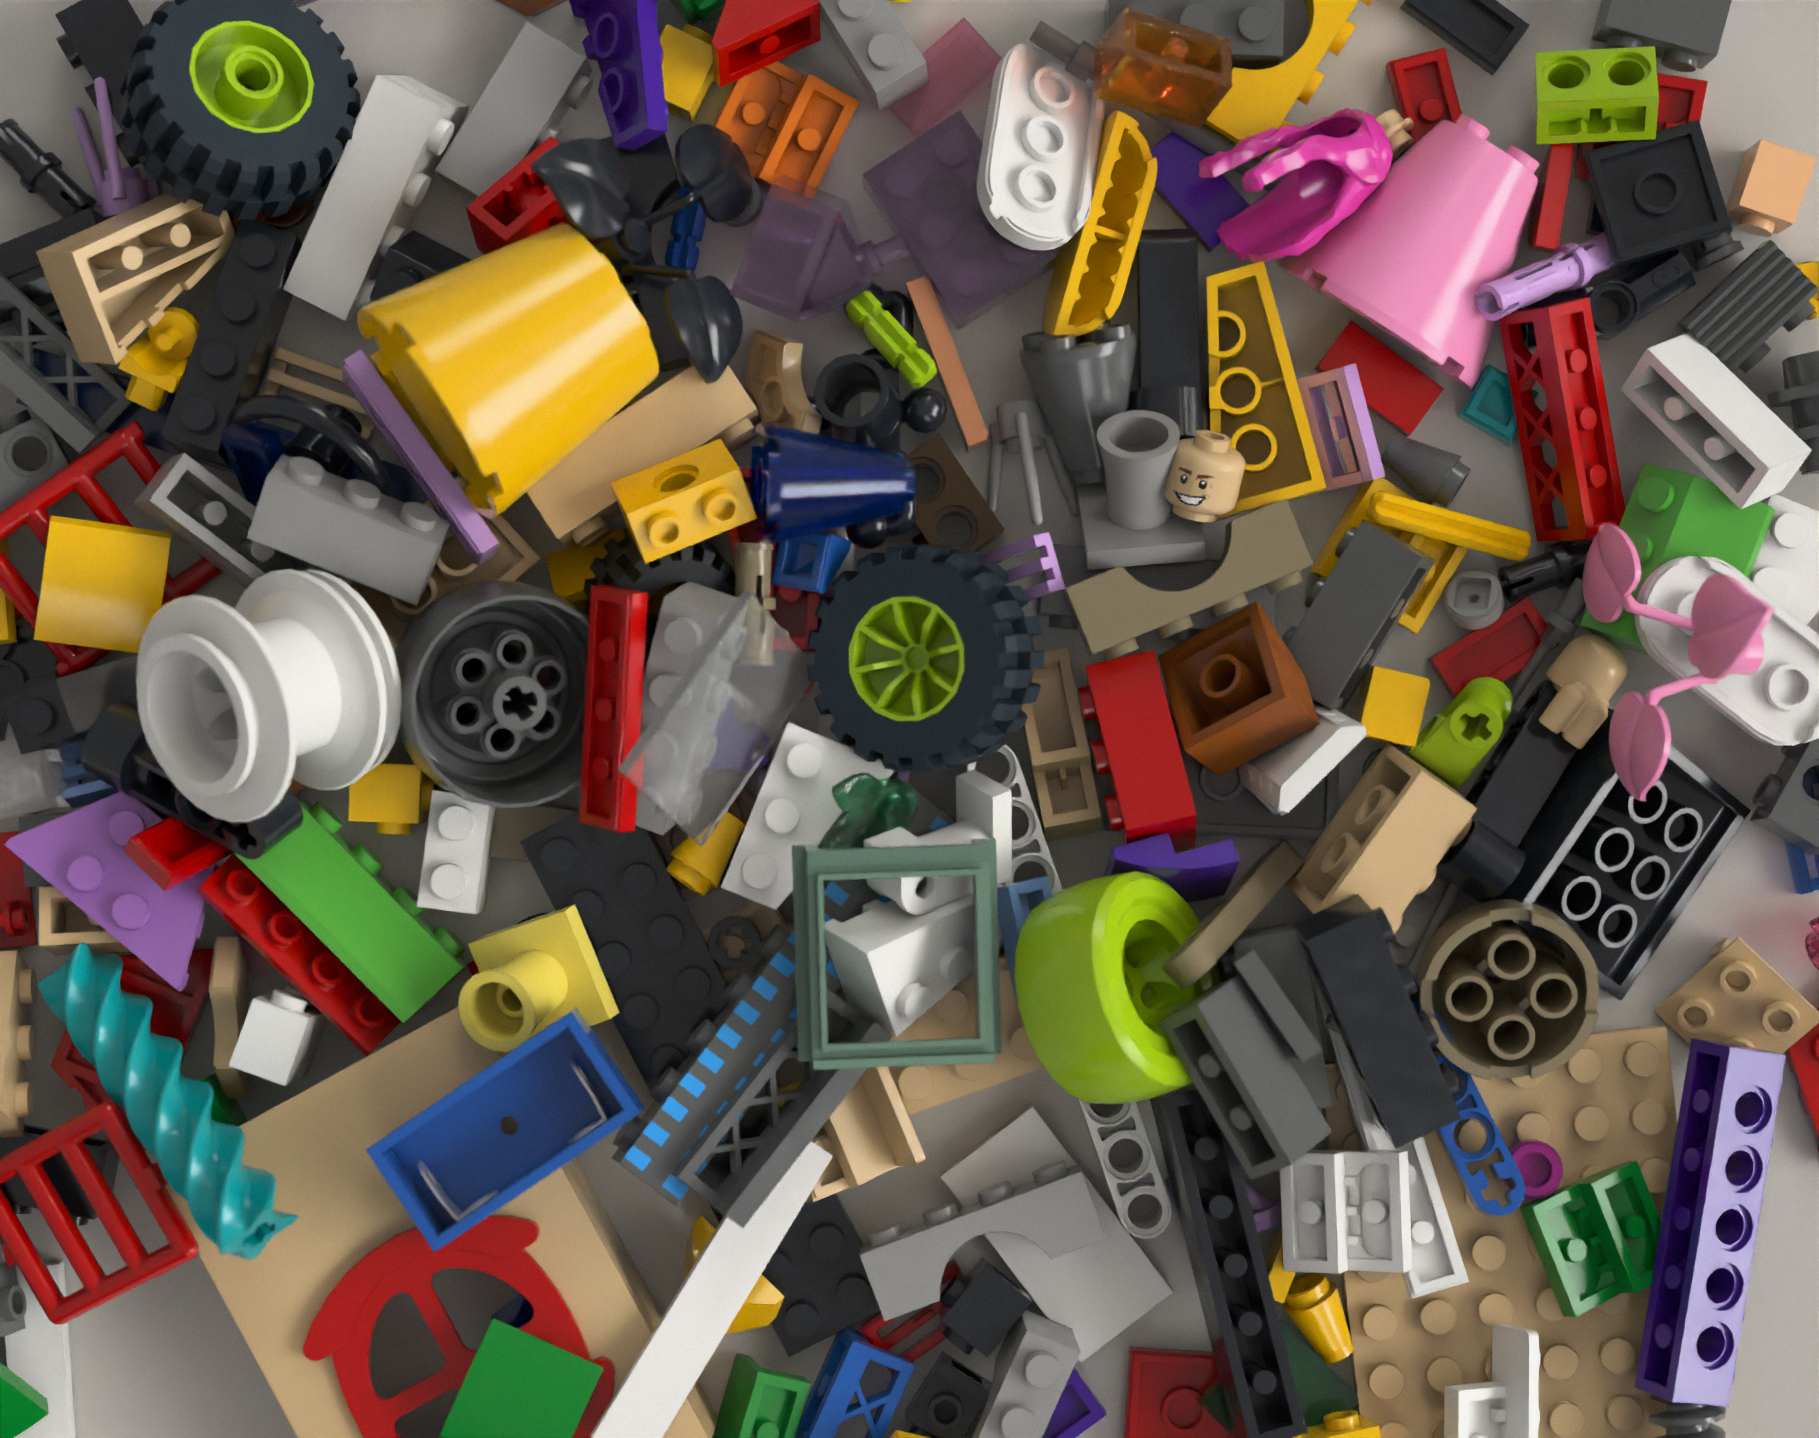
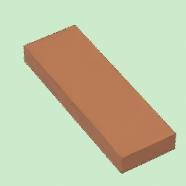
M925 276L906 283L907 296L912 302L914 314L931 358L935 362L938 377L966 450L970 452L987 444L989 434L931 282Z

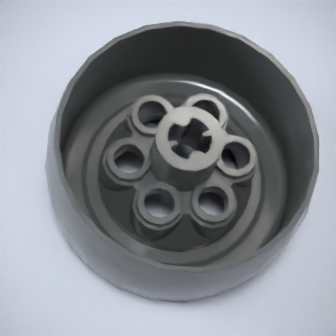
M511 580L475 582L452 589L429 603L408 625L394 652L402 690L401 721L397 735L413 762L438 786L469 802L496 808L532 807L557 799L581 784L589 618L574 604L548 589ZM511 640H519L523 648L521 657L513 662L505 661L502 653L504 645ZM477 658L482 663V672L475 680L468 681L462 676L461 669L468 659ZM547 666L550 675V685L543 688L537 682V675L540 669ZM515 687L522 692L521 699L515 707L503 709V700H510L505 695L507 691ZM463 703H473L476 706L474 720L468 724L458 723L456 720L458 707ZM499 728H507L510 731L511 738L509 740L491 744L490 738L494 731Z

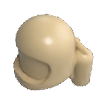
M1585 634L1573 639L1545 674L1553 681V686L1558 693L1538 720L1556 734L1562 731L1561 736L1575 747L1582 749L1607 718L1609 700L1626 677L1627 661L1622 651L1608 639L1595 634Z

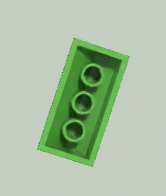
M308 800L299 801L303 811V822L297 830L258 859H247L237 853L235 855L404 1024L420 1013L467 966L469 962L461 955L466 950V947L446 926L441 925L436 930L420 914L425 908L417 907L418 897L402 883L394 888L379 873L384 867L382 861L366 845L359 842L354 847L338 831L343 826V823L329 807L321 801H317L314 805Z

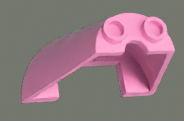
M1461 114L1455 123L1447 120L1439 122L1391 164L1385 176V181L1379 184L1353 214L1343 219L1336 227L1327 232L1317 244L1299 256H1285L1278 267L1326 298L1331 296L1423 355L1425 357L1424 361L1472 391L1479 381L1497 322L1490 321L1480 314L1475 300V296L1480 294L1477 289L1485 283L1503 278L1512 273L1540 181L1534 173L1540 163L1514 146H1510L1504 152L1486 140L1491 133L1486 127L1474 119Z

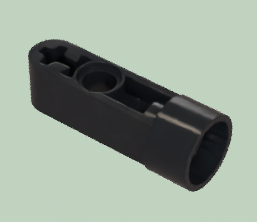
M1142 229L1137 245L1139 389L1131 392L1129 411L1147 410L1166 415L1178 425L1180 440L1194 438L1197 430H1210L1209 391L1200 388L1197 230Z
M118 701L106 708L94 721L86 735L81 760L83 768L87 773L128 796H134L244 858L252 860L260 858L302 825L303 811L294 794L288 789L280 803L267 815L250 822H228L214 818L196 807L177 789L158 763L145 737L138 705L130 701Z

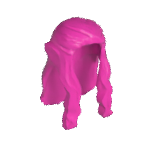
M1345 108L1338 110L1330 117H1323L1303 127L1284 125L1279 129L1272 127L1259 134L1245 137L1229 151H1219L1212 156L1202 159L1199 162V176L1202 178H1214L1274 147L1282 148L1266 156L1259 164L1244 174L1242 179L1243 190L1256 192L1261 191L1264 185L1287 173L1272 190L1233 218L1220 224L1221 226L1217 229V235L1220 236L1223 246H1226V250L1229 253L1236 254L1237 258L1241 261L1248 258L1254 263L1258 261L1269 262L1274 258H1283L1287 255L1299 256L1317 244L1327 232L1336 227L1343 219L1353 214L1379 184L1385 181V176L1392 163L1393 155L1390 141L1383 127L1374 116L1364 113L1362 110Z

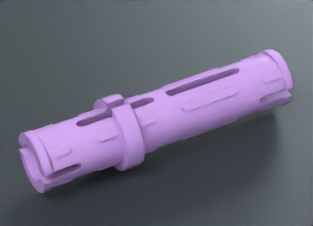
M1602 232L1583 243H1566L1553 251L1550 257L1514 271L1503 278L1481 285L1477 289L1480 294L1475 296L1480 314L1490 321H1497L1515 310L1531 305L1560 290H1577L1588 284L1592 276L1615 268L1605 233Z

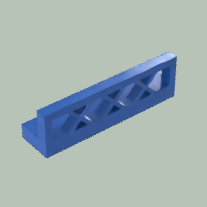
M850 1327L839 1331L833 1340L806 1400L795 1438H835L840 1423L859 1414H863L868 1428L864 1438H883L915 1364L910 1359L870 1344L860 1331ZM869 1360L895 1370L886 1390L867 1398L864 1397L859 1381ZM855 1393L858 1402L849 1405ZM875 1407H878L872 1419L870 1410Z

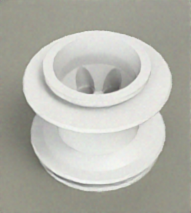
M313 569L271 571L255 579L244 590L234 609L216 599L200 595L179 597L163 605L150 620L142 637L137 657L136 685L138 712L145 737L158 763L177 789L196 807L214 818L236 823L250 822L267 815L280 803L289 787L291 779L303 786L321 791L339 790L354 784L367 772L372 771L384 761L395 743L401 721L402 690L398 665L389 638L375 612L362 596L346 582L327 572Z

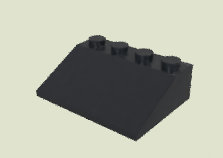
M1608 708L1607 718L1584 747L1577 749L1519 843L1518 848L1526 853V858L1518 875L1500 895L1476 901L1481 903L1490 900L1512 899L1522 903L1537 904L1561 917L1578 934L1591 953L1599 975H1597L1599 987L1621 1001L1751 810L1672 745L1670 746L1669 756L1662 774L1647 792L1646 801L1635 799L1621 783L1612 763L1609 748V729L1614 710ZM1511 920L1520 926L1530 937L1565 959L1560 941L1545 929L1532 925L1530 921Z

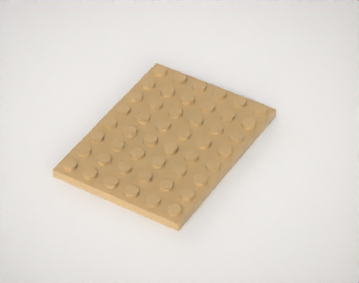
M1660 1024L1591 1032L1583 1047L1569 1061L1556 1070L1535 1079H1531L1528 1075L1517 1078L1491 1077V1080H1486L1470 1074L1507 1148L1521 1140L1535 1139L1550 1145L1559 1154L1563 1164V1177L1557 1189L1619 1164L1637 1160L1662 1221L1677 1129L1666 1026ZM1439 1049L1432 1050L1434 1056L1443 1055ZM1326 1061L1325 1066L1332 1107L1323 1108V1117L1332 1131L1326 1136L1327 1150H1363L1336 1062ZM1451 1069V1071H1452V1073L1454 1074L1455 1079H1456V1081H1457V1083H1458V1085H1459L1458 1077H1457V1075L1455 1074V1072ZM1464 1119L1456 1124L1453 1130V1139L1457 1147L1462 1151L1475 1153L1482 1149L1485 1144L1486 1134L1480 1123L1472 1119ZM1433 1131L1423 1136L1469 1282L1412 1299L1409 1298L1402 1273L1352 1270L1341 1273L1346 1321L1354 1346L1350 1357L1358 1416L1363 1415L1379 1425L1381 1438H1444V1386L1492 1382V1327L1494 1324L1507 1323L1536 1331L1539 1336L1541 1359L1538 1379V1408L1540 1412L1538 1438H1653L1666 1435V1428L1649 1422V1415L1666 1411V1405L1650 1399L1649 1397L1653 1394L1635 1388L1651 1285L1635 1294L1621 1293L1577 1317L1563 1316L1520 1209L1521 1206L1534 1200L1524 1198L1518 1209L1511 1214L1499 1217L1486 1216L1479 1212L1471 1203L1436 1132ZM1494 1150L1485 1159L1468 1163L1466 1167L1470 1175L1482 1168L1489 1185L1481 1191L1483 1198L1486 1201L1496 1199L1502 1207L1507 1204L1505 1193L1510 1189L1504 1180H1497L1488 1166L1491 1163L1500 1162Z

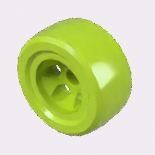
M1136 871L1099 877L1063 889L1038 904L1029 913L1020 931L1015 952L1014 978L1018 1007L1026 1034L1038 1059L1053 1080L1070 1095L1086 1103L1127 1104L1144 1101L1193 1083L1158 1022L1198 993L1221 983V976L1216 962L1196 982L1185 990H1181L1162 969L1163 964L1201 922L1189 904L1168 883L1152 874Z

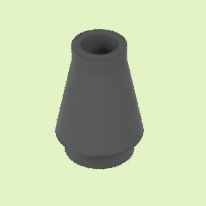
M1399 432L1393 437L1381 457L1382 464L1393 470L1428 504L1433 505L1436 502L1445 508H1448L1471 471V468L1460 462L1462 456L1407 438Z

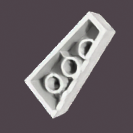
M376 75L353 127V137L351 140L348 139L344 152L339 159L283 290L344 321L357 318V312L360 309L374 302L369 297L388 247L407 235L406 229L418 206L424 199L436 172L435 169L447 151L469 106L408 75Z

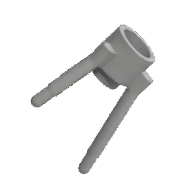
M1028 399L998 405L996 407L998 423L989 425L991 454L987 504L992 512L995 514L998 510L1004 444H1007L1008 453H1020L1031 521L1034 525L1042 523L1041 498L1033 452L1042 448V439L1072 516L1078 517L1076 491L1036 399Z

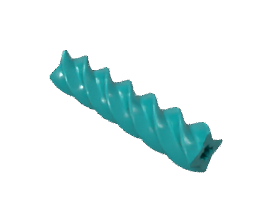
M86 943L77 945L62 967L39 981L38 988L44 1001L51 1011L66 1024L72 1042L81 1055L96 1068L97 1075L105 1091L116 1104L126 1111V1116L133 1132L141 1143L156 1156L162 1174L173 1190L187 1201L191 1215L202 1233L219 1247L221 1255L230 1253L246 1260H253L261 1253L269 1240L295 1222L298 1215L284 1213L275 1209L274 1200L277 1187L276 1178L271 1172L243 1164L242 1155L245 1134L242 1129L235 1125L217 1122L211 1118L213 1088L207 1082L186 1078L181 1075L180 1065L183 1055L181 1042L175 1038L160 1036L150 1031V1020L153 1010V1003L150 998L140 994L128 993L121 989L120 979L123 960L120 955L115 953L93 954Z

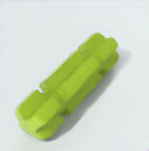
M860 291L845 306L848 318L859 330L866 332V338L894 368H898L901 371L900 375L911 387H923L937 373L935 362L922 348L916 346L917 342L889 311L881 308L882 304L870 291Z

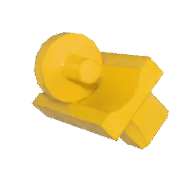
M177 307L165 308L163 310L166 315L154 327H149L148 332L127 349L128 353L121 359L118 367L132 374L125 397L152 411H158L165 405L169 392L174 393L178 390L200 330L199 323L194 316L186 310Z

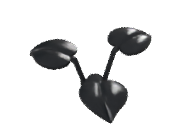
M699 124L684 131L676 144L675 162L681 179L692 190L683 197L641 219L625 216L630 210L627 202L623 200L629 188V174L618 154L606 143L591 138H579L558 144L543 153L531 164V169L547 184L568 220L583 234L598 253L601 252L607 257L615 270L622 268L626 277L639 273L678 278L670 282L665 290V308L668 320L688 359L707 385L716 382L723 374L741 342L743 321L735 297L728 287L715 276H705L697 280L695 273L689 268L641 263L639 261L644 258L651 246V234L648 228L690 206L697 200H699L706 216L715 223L731 221L743 213L750 199L752 185L750 169L740 147L732 141V137L729 134L709 124Z

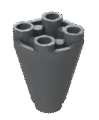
M1106 320L1100 327L1095 328L1094 331L1079 337H1075L1074 334L1050 336V333L1045 334L1044 331L1021 336L1023 348L1019 350L1022 366L1066 468L1069 471H1073L1076 484L1104 482V465L1097 440V431L1106 419L1118 413L1129 411L1136 353L1135 333L1130 331V324H1110V320Z

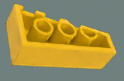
M1264 261L1206 277L1210 431L1228 436L1231 439L1229 446L1236 449L1245 459V469L1236 505L1232 511L1218 515L1217 521L1253 512L1286 498L1288 501L1326 491V484Z

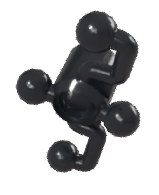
M868 281L855 283L845 292L843 309L847 318L848 314L845 306L848 301L854 298L860 291L867 290L882 304L881 308L888 310L913 338L914 310L912 302L907 295L899 291H884L882 287ZM876 348L866 350L860 355L848 354L837 357L823 368L816 379L814 396L807 395V398L812 407L822 415L818 439L823 438L832 429L842 443L853 448L855 459L861 467L874 472H892L893 513H887L878 505L865 503L856 506L847 516L845 530L848 539L859 548L871 550L880 547L888 537L905 534L916 521L915 468L910 456L900 449V427L902 423H905L916 432L929 433L935 431L945 421L947 406L945 399L939 392L926 387L912 390L904 400H901L899 395V369L894 368ZM864 392L880 394L874 408L864 416L854 419L843 418L846 405L857 394Z

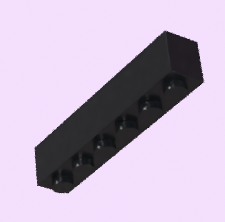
M1194 1082L1167 1094L1152 1098L1150 1102L1233 1435L1236 1438H1291L1308 1433L1240 1161Z

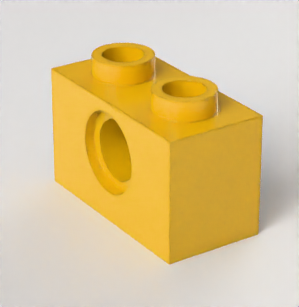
M721 438L610 483L627 529L645 564L757 518L741 471Z

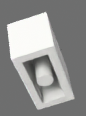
M432 790L417 907L468 914H478L485 911L492 861L489 853L496 807L469 802L448 790Z
M286 985L284 990L274 989L272 992L252 999L229 1066L286 1086L309 1073L328 1019L293 985Z

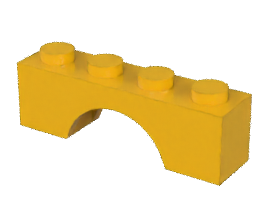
M1304 0L1308 13V30L1302 47L1291 58L1271 68L1250 70L1234 67L1205 112L1201 122L1236 144L1245 137L1259 134L1272 127L1279 129L1284 125L1294 126V124L1285 119L1296 100L1307 106L1325 77L1316 68L1328 50L1337 56L1341 52L1356 28V25L1347 19L1358 1L1369 6L1373 0ZM1277 146L1268 151L1273 153L1274 151H1278L1280 147Z

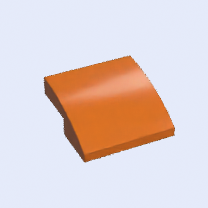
M776 61L733 82L712 126L729 134L732 137V141L740 147L747 160L751 177L757 183L805 205H809L858 106L859 100L810 73L803 75Z

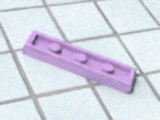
M360 349L344 359L342 369L343 381L440 517L451 521L450 531L473 563H477L479 566L496 555L499 545L498 540L364 352Z

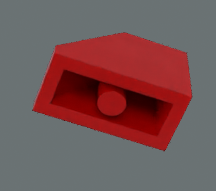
M726 0L712 40L714 80L721 88L820 41V2L818 0Z

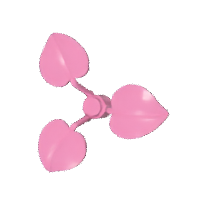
M1602 523L1591 543L1583 570V597L1590 614L1597 621L1612 623L1618 619L1624 607L1628 612L1694 631L1688 644V656L1692 665L1697 667L1700 673L1653 688L1646 693L1644 698L1638 692H1626L1617 703L1612 715L1609 729V748L1616 774L1626 790L1635 799L1646 801L1647 792L1662 774L1671 746L1669 722L1664 710L1657 705L1659 700L1665 696L1704 683L1716 684L1719 679L1725 678L1728 674H1754L1761 666L1764 655V643L1760 633L1775 609L1752 595L1736 579L1723 574L1711 575L1702 583L1693 603L1692 619L1641 604L1631 595L1637 587L1641 576L1637 550L1631 539L1622 529L1612 523Z

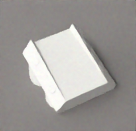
M1313 701L1320 724L1239 766L1240 783L1273 815L1279 814L1283 816L1285 813H1289L1367 735L1365 726L1336 709L1327 708L1321 703Z

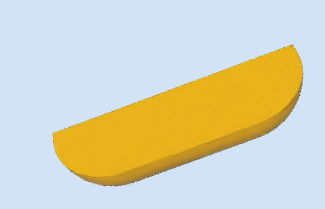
M1114 111L1103 123L1089 217L1085 225L1067 243L1060 247L1047 292L1043 315L1045 334L1050 333V336L1074 334L1075 337H1079L1094 331L1095 328L1099 325L1101 326L1115 314L1125 291L1157 178V159L1152 157L1149 144L1138 128L1139 123L1122 111Z

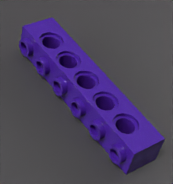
M1691 1038L1635 1380V1388L1670 1402L1729 1407L1741 1327L1745 1315L1744 1308L1751 1265L1754 1260V1247L1760 1210L1764 1198L1765 1179L1770 1149L1773 1143V1130L1779 1093L1783 1081L1782 1075L1786 1057L1784 1054L1744 1045Z

